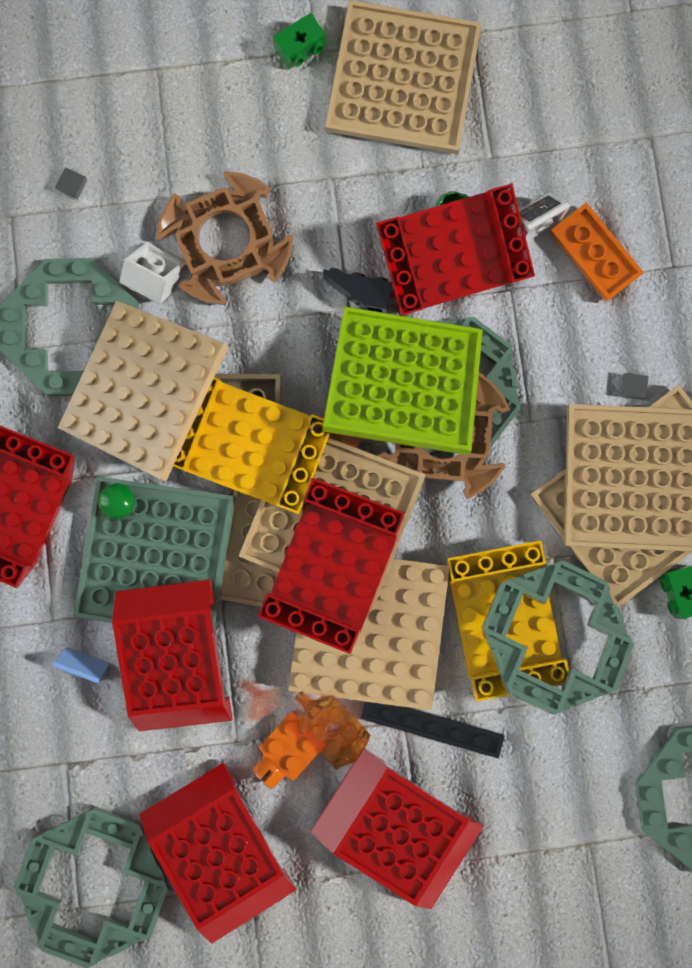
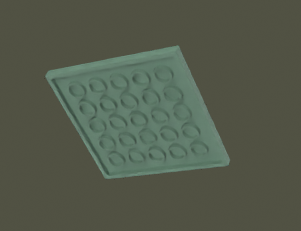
M97 476L73 617L112 623L116 591L211 579L215 602L211 606V614L215 630L236 497ZM114 483L127 485L134 493L135 505L131 514L120 521L107 519L100 511L98 505L101 491Z

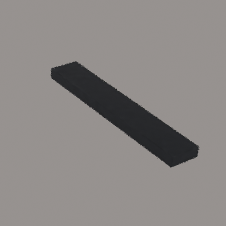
M365 702L361 714V719L498 759L505 737L504 734L416 708Z

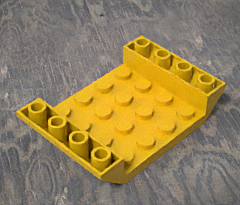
M214 377L173 467L300 514L304 498L315 475L330 432L322 431L324 418L313 414L311 416L222 383L220 379Z
M541 540L447 558L449 584L467 674L476 702L510 695L506 692L481 627L500 583L543 568V564H546ZM523 595L506 637L528 647L519 670L551 686L564 685L569 670L566 659L561 656L550 599L548 597L547 602L541 604Z

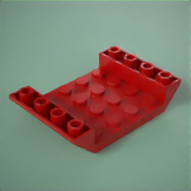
M513 183L493 188L471 197L376 223L401 316L495 287L535 277Z
M1 425L0 582L18 588L35 567L73 479L75 456Z
M312 478L304 498L306 502L305 508L271 593L266 594L257 617L351 654L362 631L397 541L405 513Z
M211 579L120 590L115 593L112 625L127 715L139 732L233 720L230 697L224 696L211 614V606L215 603Z
M363 747L310 832L334 855L412 905L432 909L484 825L464 812L461 814L388 767L383 759Z
M225 762L139 814L151 849L197 931L211 944L297 890L286 869L281 868L235 787L236 782Z

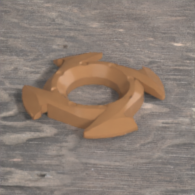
M225 171L223 175L233 191H228V188L216 190L185 203V206L183 205L182 198L174 193L163 209L156 235L158 241H162L176 233L177 243L192 274L189 281L183 280L178 288L193 298L219 305H225L227 302L216 286L232 285L265 271L269 273V280L276 283L286 269L293 244V237L289 235L273 246L271 228L259 203L260 198H267L271 188L254 177ZM228 213L236 215L249 228V243L243 253L236 258L217 260L208 256L200 246L199 237L203 225L208 219L218 214Z
M479 372L470 455L459 454L453 458L440 459L431 456L421 447L395 443V452L388 455L384 452L377 456L426 474L425 478L462 481L465 485L462 492L465 498L469 499L483 492L495 482L505 468L504 463L483 465V463L487 459L491 445L493 412L497 411L502 414L509 411L510 408L503 394L494 383Z

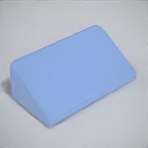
M66 648L56 659L53 666L98 683L104 680L109 663L74 649Z

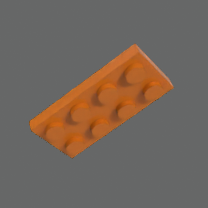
M587 202L549 232L606 303L644 274L643 270Z

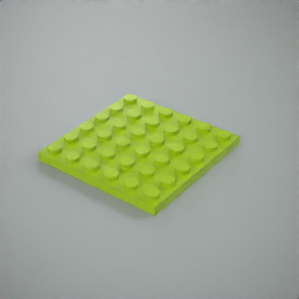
M344 307L322 431L470 455L483 329Z

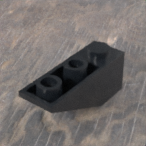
M337 268L323 270V279L360 309L381 313L387 312L392 282H388L386 278H367L364 274L357 272L346 274Z

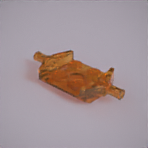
M303 691L299 692L300 696L297 694L295 699L304 707V712L297 726L299 732L330 761L335 769L353 763L363 747L366 748L371 736L370 733L334 695L322 696L313 701ZM330 724H338V729L335 733L328 734L326 732Z

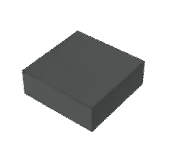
M65 167L55 188L78 199L88 179L86 176Z
M624 373L621 397L646 399L649 376Z

